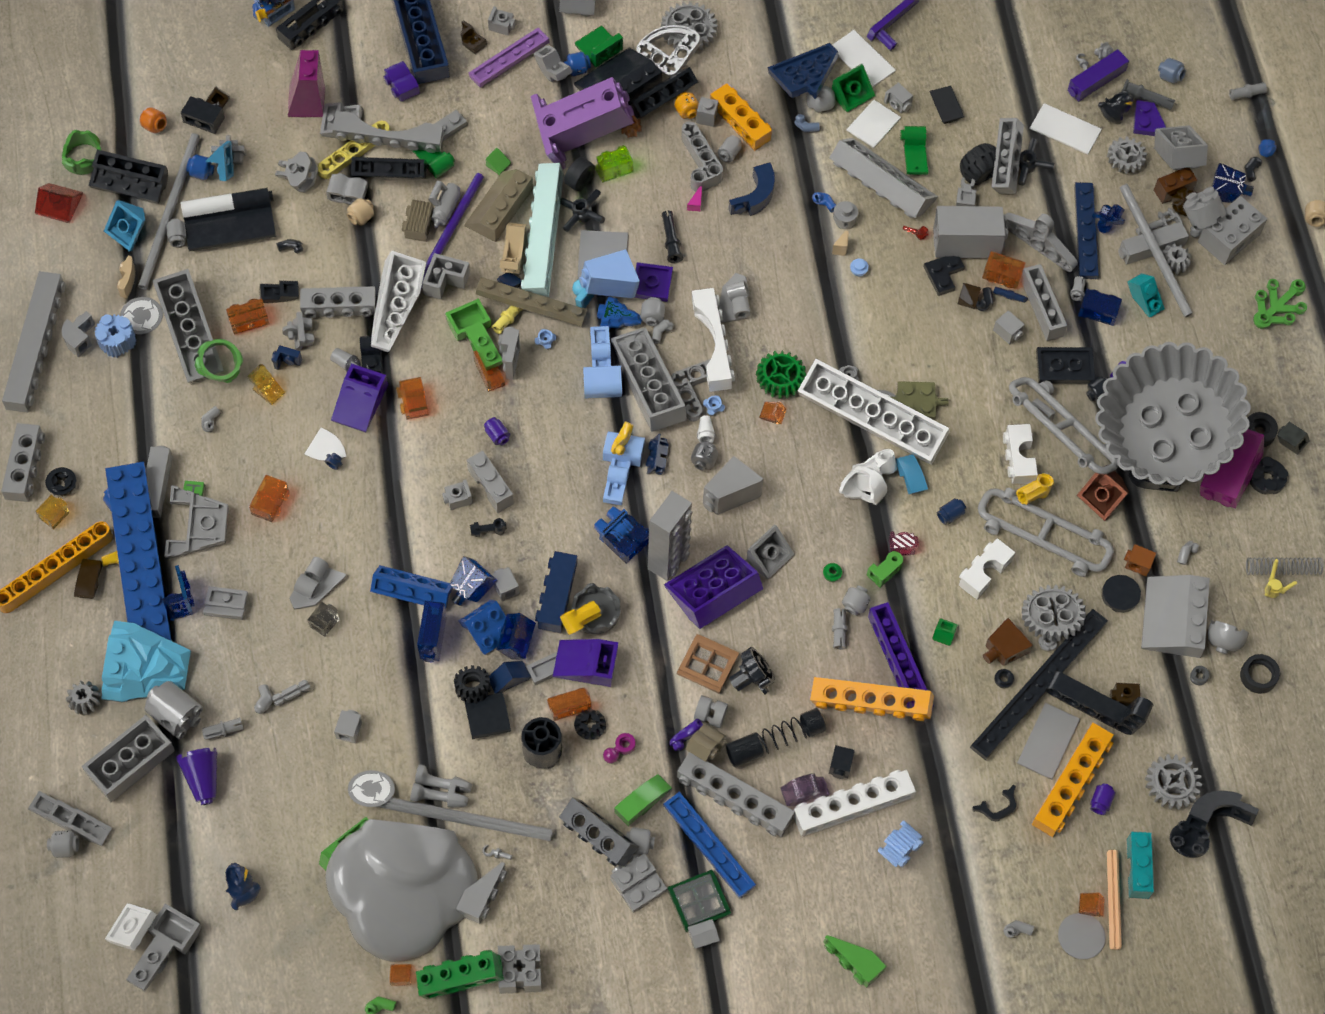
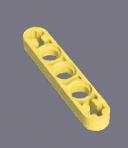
M378 121L372 125V127L377 129L381 128L382 130L390 131L389 124L385 121ZM352 140L318 164L319 176L323 179L331 178L332 174H337L351 164L352 157H361L376 145L366 142L357 143ZM351 147L359 148L355 153L349 151ZM337 157L345 158L341 163L335 161Z

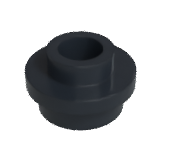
M1000 669L996 672L994 681L1000 688H1009L1014 682V675L1008 669ZM1005 677L1007 681L1003 682L1000 678Z

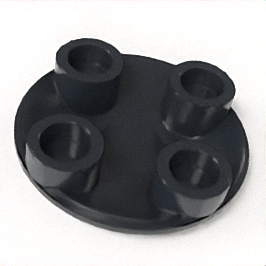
M1180 821L1170 832L1169 839L1172 847L1176 852L1185 857L1197 858L1203 856L1210 847V834L1208 830L1205 829L1204 833H1201L1184 825L1186 821Z

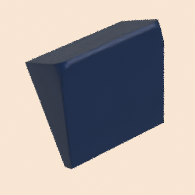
M504 273L497 278V282L516 288L522 282L513 273Z

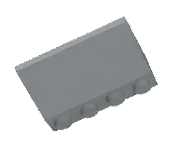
M1194 575L1147 577L1141 649L1196 658L1201 657L1205 650L1210 578Z

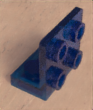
M176 565L175 569L182 593H173L162 598L170 621L193 615L192 607H195L189 580L185 570L181 571L179 565Z

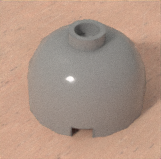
M1211 620L1208 628V639L1213 646L1217 647V652L1227 654L1228 651L1236 652L1240 650L1246 643L1249 632L1243 629L1242 631H1237L1238 629L1233 625Z

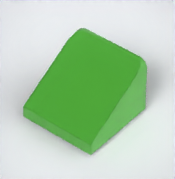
M495 148L486 158V166L498 175L511 164V161L498 148Z

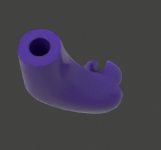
M695 719L679 731L670 740V746H673L675 751L683 749V742L691 739L694 733L699 731L703 726L702 721Z

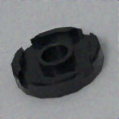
M1115 575L1106 580L1102 588L1101 597L1104 604L1112 608L1113 611L1125 613L1137 606L1141 598V590L1134 579L1126 575Z

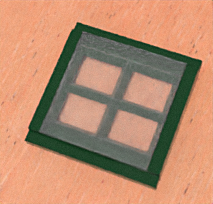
M713 870L667 887L686 933L689 926L711 919L714 922L731 915L730 908Z

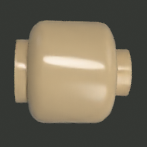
M358 198L347 208V217L354 225H364L374 216V206L368 199Z
M1314 200L1306 205L1305 220L1309 225L1319 227L1325 224L1324 201Z

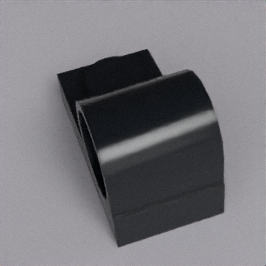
M360 336L362 367L381 373L380 349L371 347L372 336Z

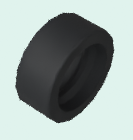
M1255 654L1249 657L1243 664L1240 671L1241 682L1251 692L1258 694L1267 693L1279 681V666L1270 656ZM1254 664L1264 665L1271 672V680L1265 684L1257 683L1250 677L1249 668Z

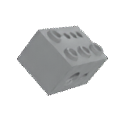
M1241 196L1225 208L1226 214L1223 218L1220 216L1217 218V223L1203 228L1198 240L1199 244L1224 265L1261 234L1267 221L1263 214Z

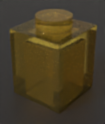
M51 494L36 510V513L41 521L54 530L69 514V511L66 507L67 503L62 498H56Z

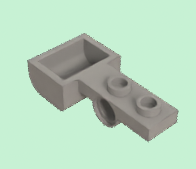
M165 904L152 925L148 928V932L154 936V939L126 979L127 982L145 992L157 973H161L167 965L169 955L174 948L183 954L188 952L200 933V923Z

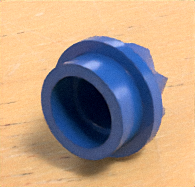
M1261 140L1258 149L1262 156L1270 157L1274 154L1277 146L1273 140Z

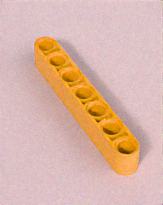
M103 521L95 523L0 589V611L2 613L14 611L78 566L82 559H88L108 545L113 539L109 525ZM106 531L105 534L99 535L100 532ZM87 542L90 543L88 546H83ZM69 554H74L72 557L66 558ZM58 565L55 569H50L52 566ZM41 576L39 580L34 581L36 577ZM25 588L24 591L18 592L19 589ZM9 599L7 603L1 604L3 600Z

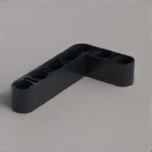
M1058 671L1053 672L1046 687V692L1051 696L1127 735L1134 734L1146 723L1153 707V703L1143 697H1137L1132 703L1125 706Z

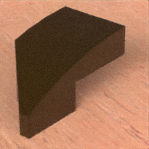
M463 20L460 34L462 44L475 54L487 45V41L474 31L472 25Z

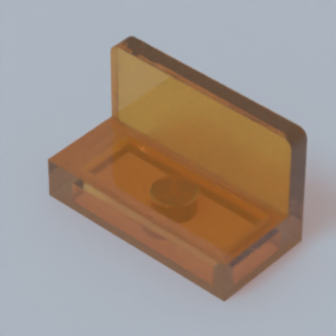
M477 350L473 351L475 365L487 391L505 386V381L498 366L486 371Z
M585 688L576 689L547 699L554 721L579 714L582 710L592 709V702L590 696H587Z

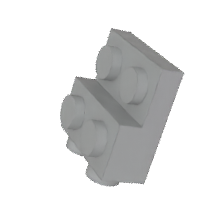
M504 327L503 334L499 335V354H502L503 372H506V379L514 380L520 353V333L518 329L513 327Z
M645 853L641 856L635 854L626 867L618 865L612 870L613 874L610 875L611 882L633 913L667 891V887L656 873V869Z

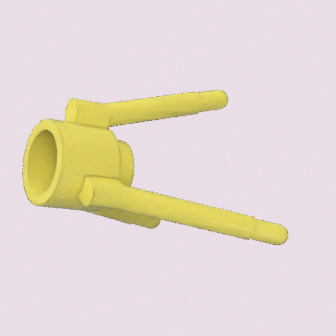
M1278 559L1274 561L1269 582L1265 587L1264 595L1266 597L1275 598L1280 593L1285 594L1287 590L1297 584V581H1294L1283 587L1282 583L1275 579Z

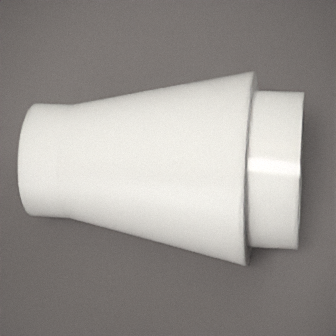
M705 415L700 417L697 439L700 443L703 441L712 443L716 435L711 417Z

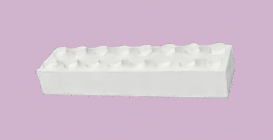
M815 359L798 390L799 395L931 465L950 433L948 427L818 359Z

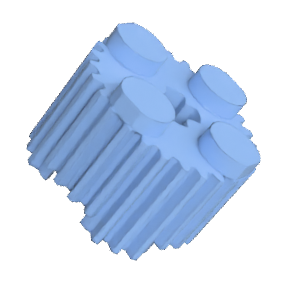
M106 314L101 317V321L95 327V337L104 353L107 352L108 356H112V358L116 356L117 358L122 353L125 354L128 350L134 349L136 338L128 318L120 317L119 315L115 316V314L113 316Z
M904 820L900 823L902 828L899 831L893 830L885 839L886 846L884 849L880 847L877 850L895 867H903L910 860L908 855L912 850L917 851L924 843L921 840L923 836Z

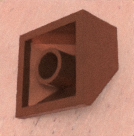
M1115 471L1104 475L1095 472L1077 496L1099 517L1106 521L1129 491L1122 477Z

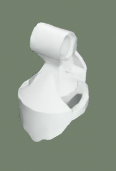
M884 449L877 452L866 462L852 465V470L841 482L839 492L844 494L846 498H861L877 505L887 493V485L882 474H892L897 470L893 450Z

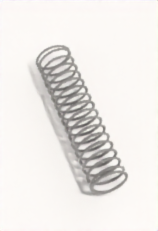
M1248 557L1246 560L1247 574L1248 562L1250 561V571L1248 575H1250V573L1252 575L1254 574V559H1256L1255 557L1253 559L1251 557ZM1259 557L1258 559L1261 560V563H1260V574L1262 575V574H1263V559H1265V558L1263 557V558L1261 559V558ZM1268 557L1267 559L1270 560V562H1269V574L1271 575L1270 565H1271V571H1272V559H1274V558L1272 557V558L1270 559V558ZM1282 557L1280 559L1276 558L1279 560V575L1281 571L1283 575L1286 574L1285 559L1288 560V575L1290 571L1292 575L1295 574L1294 559L1297 560V575L1299 571L1301 575L1304 574L1303 559L1306 560V575L1308 571L1310 575L1313 574L1312 559L1315 560L1314 574L1316 575L1317 571L1319 575L1323 573L1324 565L1321 557L1316 559L1314 557L1312 559L1309 557L1307 559L1305 557L1303 559L1300 557L1298 559L1296 557L1294 559L1291 557L1289 559L1287 557L1285 559ZM1256 559L1255 566L1256 575L1259 573L1258 559ZM1265 559L1264 566L1265 575L1268 574L1267 559Z

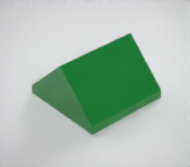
M863 64L856 66L833 80L832 90L835 93L836 101L845 112L876 96Z

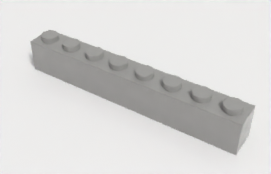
M42 271L38 273L2 399L6 410L28 413L30 406H33L34 390H37L39 385L38 376L43 371V358L47 356V344L52 338V326L56 324L57 308L59 309L61 306L60 297L66 288V283L63 281L61 274Z

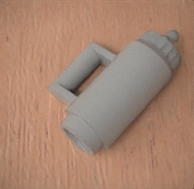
M441 181L436 182L429 197V201L435 206L431 220L435 223L434 227L444 226L450 219L461 195V189L458 185L454 183L445 185ZM440 190H442L441 195H440L439 199L437 200V197H438V195H439V193H440Z

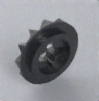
M59 467L47 475L45 485L47 490L54 496L60 495L63 497L64 494H70L71 490L75 488L77 479L72 470ZM57 478L64 481L65 486L59 484Z
M590 708L585 711L582 710L581 713L576 715L574 728L580 737L593 740L604 733L606 721L599 710L596 711ZM589 717H591L593 723H596L592 725L591 731H589L588 725L584 724L588 722Z

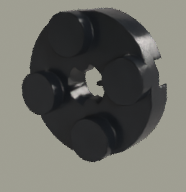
M1266 456L1260 460L1255 469L1250 485L1261 494H1277L1286 485L1288 471L1279 461ZM1264 473L1271 474L1273 479H1265Z

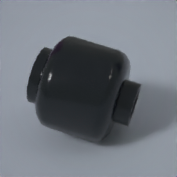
M1099 376L1088 383L1086 394L1091 402L1095 401L1097 403L1098 397L1105 393L1103 383L1109 377Z

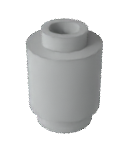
M734 135L726 138L718 150V155L722 161H733L741 149L742 141L740 138Z
M179 219L170 220L166 224L168 242L172 247H181L186 241L185 223Z

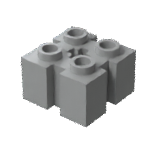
M540 944L523 945V950L515 951V945L498 946V955L501 956L502 969H504V980L499 981L500 994L516 993V988H524L525 993L541 992V970L536 969V967H541ZM518 966H522V972H517Z

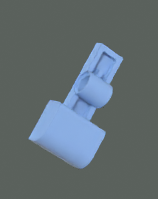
M609 326L590 327L592 367H583L585 399L622 397L621 366H611Z
M608 431L603 449V460L610 461L611 465L608 470L603 502L622 506L630 466L640 467L645 438L631 435L628 443L624 446V454L617 455L611 452V447L619 433Z

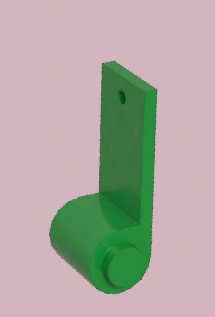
M904 126L903 130H900V140H903L906 175H928L925 146L926 126Z
M411 150L418 159L427 161L426 168L435 178H439L455 166V159L451 153H429L426 150Z

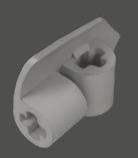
M735 273L722 287L720 306L718 310L721 309L723 320L720 321L721 323L737 321L750 316L749 289L746 276Z
M313 557L304 574H301L297 579L294 591L289 597L293 608L301 609L315 606L346 577V574L329 568L328 563L323 559Z

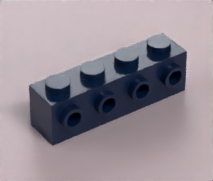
M555 551L553 558H549L548 569H550L549 575H545L543 585L546 586L545 593L541 592L539 604H542L541 610H537L535 621L538 622V629L557 633L562 632L563 623L560 616L567 611L578 564V555Z

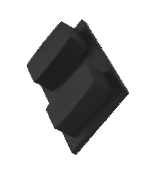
M952 86L929 91L943 124L964 118Z

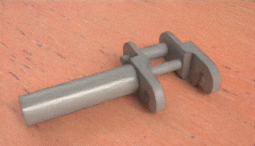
M1168 208L1167 212H1158L1160 220L1148 225L1151 230H1154L1161 226H1168L1166 222L1170 220L1176 223L1182 222L1177 212L1174 213V210ZM1170 215L1171 218L1166 219L1164 216ZM1136 228L1137 235L1142 234L1140 228Z

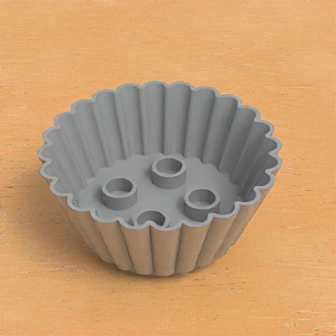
M1166 342L1160 348L1151 345L1147 346L1142 351V354H1130L1127 357L1126 364H1119L1114 368L1113 377L1108 378L1103 383L1105 393L1101 394L1097 399V405L1101 410L1096 414L1095 420L1102 427L1098 435L1100 440L1107 444V454L1117 459L1118 466L1121 469L1130 470L1137 479H1149L1154 484L1169 482L1172 485H1180L1185 479L1197 482L1203 475L1216 473L1221 464L1227 463L1233 458V450L1241 447L1244 441L1242 434L1249 428V420L1245 416L1250 412L1251 406L1244 399L1247 395V388L1244 384L1238 382V371L1233 368H1227V360L1221 356L1213 357L1210 349L1202 347L1196 350L1195 346L1191 343H1182L1177 346L1173 342Z

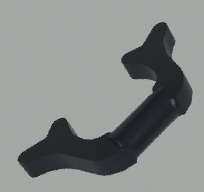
M1012 785L1009 790L1002 791V795L1009 801L1008 807L993 813L987 808L986 801H982L981 805L973 806L972 811L980 812L995 822L1013 814L1016 809L1014 798L1016 786Z

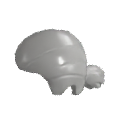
M828 86L822 87L816 99L808 92L805 93L807 94L806 103L808 108H813L817 113L834 107L835 93Z

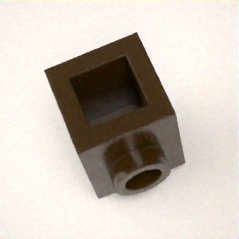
M1116 683L1114 688L1110 690V698L1125 706H1128L1137 697H1140V684Z

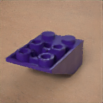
M351 363L343 380L331 421L366 433L388 387L386 375Z
M602 639L560 640L553 677L611 687L618 652V642Z

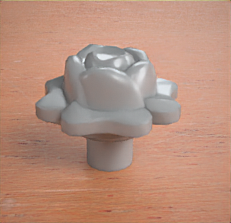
M1108 42L1101 43L1100 48H1096L1094 54L1102 60L1113 52V48Z

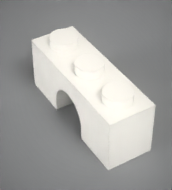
M1030 424L1008 425L1006 432H1003V443L1007 444L1005 458L1006 461H1009L1010 465L1008 466V477L1011 478L1012 484H1029L1035 481L1038 475L1035 458H1025L1019 452L1030 449L1033 439Z
M996 539L993 543L989 542L984 548V553L981 557L977 555L971 563V568L969 570L966 568L959 576L961 578L959 586L976 600L989 587L991 578L984 573V569L994 568L1002 573L1014 558L1015 552L999 539Z

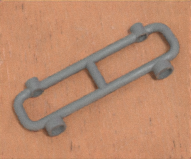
M1022 377L1010 383L1009 390L1013 395V403L1016 406L1024 405L1078 457V465L1081 468L1088 466L1092 471L1104 475L1115 471L1119 467L1117 459L1107 454V444L1101 443L1051 396L1054 392V387L1050 381L1038 383L1031 378ZM1021 385L1031 386L1066 420L1054 424L1029 401L1028 395L1025 392L1021 393L1016 387ZM1073 426L1112 464L1105 467L1098 466L1091 454H1085L1061 430Z
M997 488L986 491L979 502L978 513L981 518L987 521L984 529L988 533L996 535L1000 528H1003L1074 562L1071 570L1078 576H1086L1088 570L1094 572L1105 570L1113 557V546L1103 538L1104 534L1102 531L1094 529L1091 533L1030 503L1027 505L1021 504L1018 501V497H1016V491L1012 488H1006L1005 491ZM998 496L1005 503L1015 504L1046 519L1038 537L987 513L985 508L990 498ZM1053 523L1088 539L1093 545L1103 546L1106 549V553L1101 563L1094 564L1045 541Z

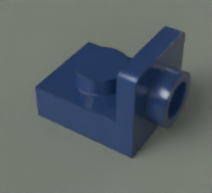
M279 345L277 351L273 352L271 361L274 368L279 370L282 361L288 365L300 366L302 356L298 350Z

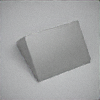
M773 525L747 550L746 561L766 579H769L794 555V552L777 525Z

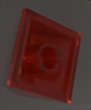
M47 183L38 188L35 214L70 223L83 196V192Z

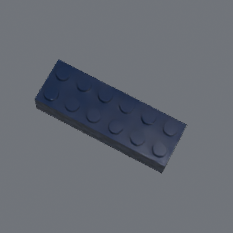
M392 0L411 71L417 84L450 78L449 64L430 0Z

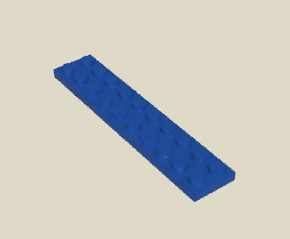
M138 462L105 468L127 622L135 623L172 641L145 463Z

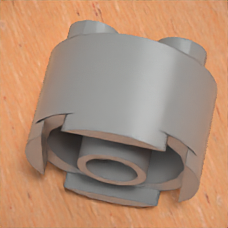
M1208 187L1197 194H1189L1183 206L1192 227L1197 226L1198 229L1217 223V218L1220 216L1223 218L1226 214V209L1214 187Z

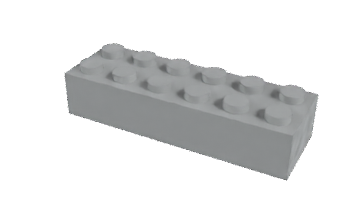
M673 491L670 492L649 521L648 570L666 581L671 576L674 577L679 570V564L685 562L690 555L689 541L692 529L690 528L693 513L691 511L692 503Z

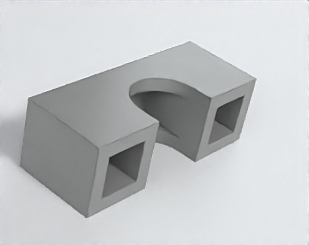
M484 451L467 459L468 471L477 484H482L487 493L488 500L497 513L514 504L513 493Z

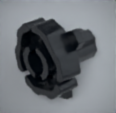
M750 647L741 653L742 665L739 666L741 670L730 676L729 679L738 692L754 683L756 686H759L765 695L769 692L767 687L774 683L775 676L773 671L769 669V664L755 648Z

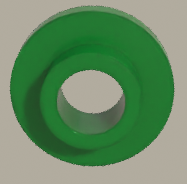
M829 563L823 569V576L829 582H836L842 576V569L836 563ZM830 570H835L836 573H835V574H831L829 571H830Z

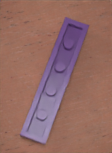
M538 27L470 71L469 77L481 88L548 44L549 38Z

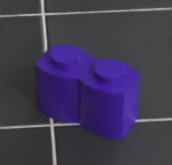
M404 61L384 69L385 75L383 79L387 86L390 85L392 87L391 92L394 98H398L402 102L420 94L419 86Z

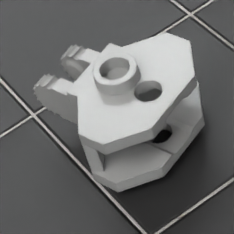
M299 152L292 159H288V161L279 160L278 165L286 169L285 172L276 171L275 175L277 177L288 179L290 185L298 192L305 193L314 185L318 166L315 159L309 157L307 152Z

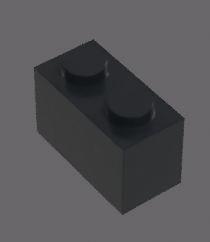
M192 96L189 97L180 112L183 123L212 134H216L225 119L223 108L219 105L211 104L201 98Z

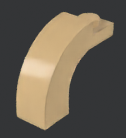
M507 224L504 254L500 260L501 272L520 274L527 224Z

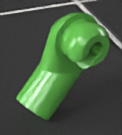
M376 997L366 1004L365 1012L366 1014H376L382 1009L394 1012L397 1002L383 997Z

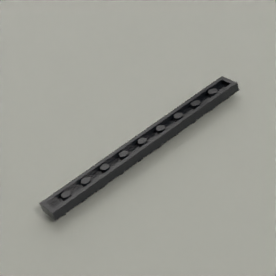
M1092 609L1086 615L1084 625H1081V630H1075V636L1069 634L1068 639L1061 643L973 742L970 748L986 761L1046 693V687L1053 672L1063 673L1107 624L1108 620Z

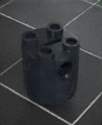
M545 717L532 719L524 726L521 741L525 761L536 768L554 767L562 755V733L560 727L555 721Z

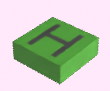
M185 480L183 490L194 492V494L203 497L205 484L204 482Z

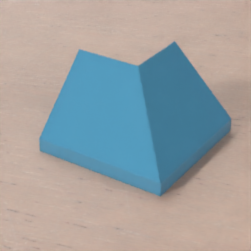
M117 200L104 228V232L127 250L132 251L145 222L144 209Z

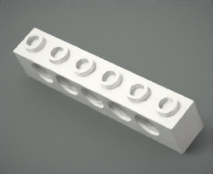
M896 770L887 777H876L870 783H858L850 790H838L827 798L826 796L816 798L815 802L809 804L807 802L801 803L794 809V820L801 837L912 799L916 791L907 770L902 772ZM891 785L896 791L890 792L886 789V786ZM874 792L877 797L870 798L867 793ZM854 798L858 801V804L853 805L848 800ZM837 805L840 810L832 811L830 806ZM817 811L821 816L815 818L811 815V812Z

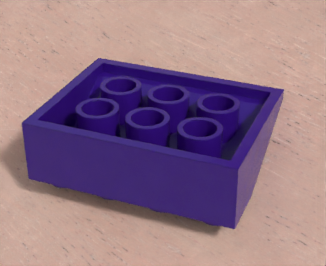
M728 545L664 584L667 591L689 620L699 629L763 590L759 573Z

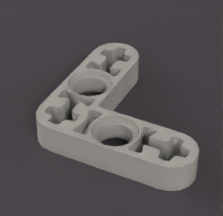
M711 359L679 370L671 375L680 396L683 393H689L692 396L689 400L682 399L686 407V417L690 421H697L702 417V406L692 386L707 381L704 371H706V366ZM693 371L700 372L701 376L699 378H693L691 376V373ZM676 379L682 380V383L679 384V382H676ZM691 404H692V407H693L694 411H697V414H694L693 412H691V407H690Z

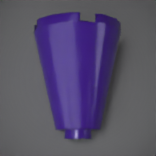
M210 748L192 750L187 752V756L183 758L182 754L178 755L177 762L196 803H201V806L212 804L213 799H216L217 749L213 748L212 751H210Z

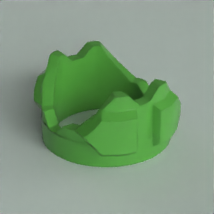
M73 130L67 136L63 146L62 164L69 172L85 175L92 173L94 159L83 158L80 161H75L70 157L67 158V156L78 145H91L101 150L100 139L89 130Z
M215 339L206 341L200 346L197 352L199 356L195 359V368L200 375L214 381L231 383L238 377L240 373L239 368L243 364V357L234 344L227 340ZM224 345L231 351L234 360V370L231 373L217 376L210 373L204 366L203 355L214 346Z

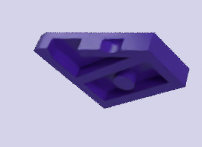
M1136 100L1134 134L1155 136V129L1166 128L1154 102Z

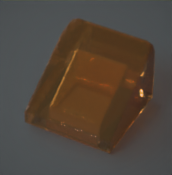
M765 402L759 418L775 424H782L786 408L781 402Z
M1080 893L1079 913L1103 917L1105 899L1101 893Z
M412 964L390 965V986L412 985Z

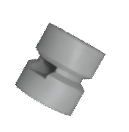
M701 695L694 714V720L699 719L703 723L709 721L710 725L721 728L728 704L718 700L713 702L712 698ZM711 709L715 710L714 715H710Z

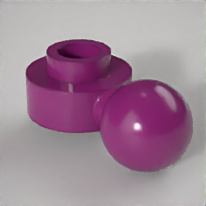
M629 733L620 734L615 741L616 747L607 748L603 752V759L605 762L612 764L618 760L620 753L625 755L632 753L636 747L634 737ZM625 742H628L630 744L628 747L622 746Z

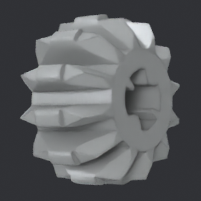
M1175 243L1172 246L1167 245L1162 251L1171 271H1174L1176 275L1179 272L1184 273L1191 264V254L1188 253V248H1182V244L1179 247Z
M80 680L78 686L76 684L72 685L73 690H67L69 696L66 697V701L69 703L70 710H74L76 714L83 711L87 715L89 709L94 712V705L100 706L98 699L101 698V694L98 692V687L92 686L90 681L84 684Z

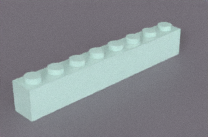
M560 163L539 164L538 171L535 172L536 186L533 187L535 198L531 203V210L533 212L532 217L529 219L531 229L527 234L529 245L525 250L527 261L523 266L525 277L521 282L522 290L549 297L564 176Z

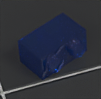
M1086 289L1078 316L1114 326L1122 299L1115 295L1101 293L1098 290Z
M522 613L507 614L496 650L512 660L526 659L536 622Z

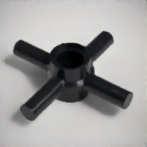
M1031 138L1028 150H1024L1020 154L1019 167L1021 173L1018 184L1021 186L1025 185L1028 173H1032L1036 167L1054 170L1055 163L1037 160L1034 153L1038 141L1036 138Z
M598 189L587 200L580 198L571 202L565 198L560 199V204L571 209L573 216L563 226L564 231L569 232L577 221L584 223L593 219L601 224L604 223L605 217L593 212L591 205L601 195Z

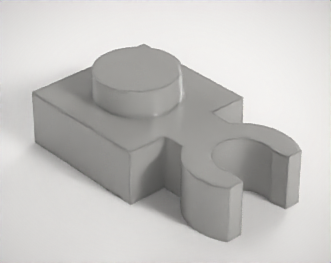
M962 178L961 188L958 187L956 206L975 205L976 190L973 189L974 179H972L971 184H966L965 178Z

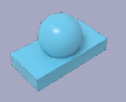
M579 280L573 283L572 291L577 296L575 298L576 306L585 309L595 294H588L585 288L581 287Z

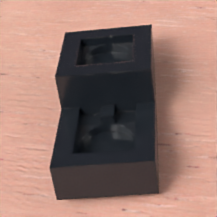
M279 280V284H260L259 286L260 303H279L299 299L298 281Z

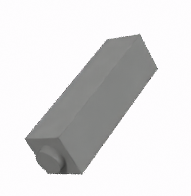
M1182 222L1152 231L1161 251L1167 245L1172 246L1174 243L1177 247L1181 244L1185 246L1189 237ZM1143 234L1123 240L1118 250L1120 258L1124 259L1126 265L1153 256Z
M165 446L150 447L146 468L153 518H161L173 458L170 448Z

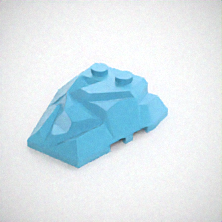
M114 621L111 635L108 637L102 673V700L125 702L130 699L145 698L156 685L160 686L167 681H172L179 688L185 690L191 650L135 623Z

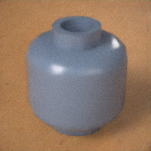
M1168 58L1160 63L1158 71L1162 80L1175 84L1183 80L1186 68H1184L1182 62Z

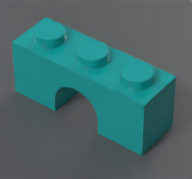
M1131 832L1127 838V859L1131 861L1130 875L1128 877L1129 898L1149 899L1154 892L1152 833Z

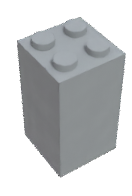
M937 206L933 226L935 257L1001 258L1002 251H1005V240L1008 238V229L1004 227L1007 217L1006 214H1003V207Z

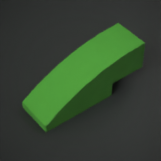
M657 774L615 806L614 813L629 827L639 816L644 815L661 800L672 787Z

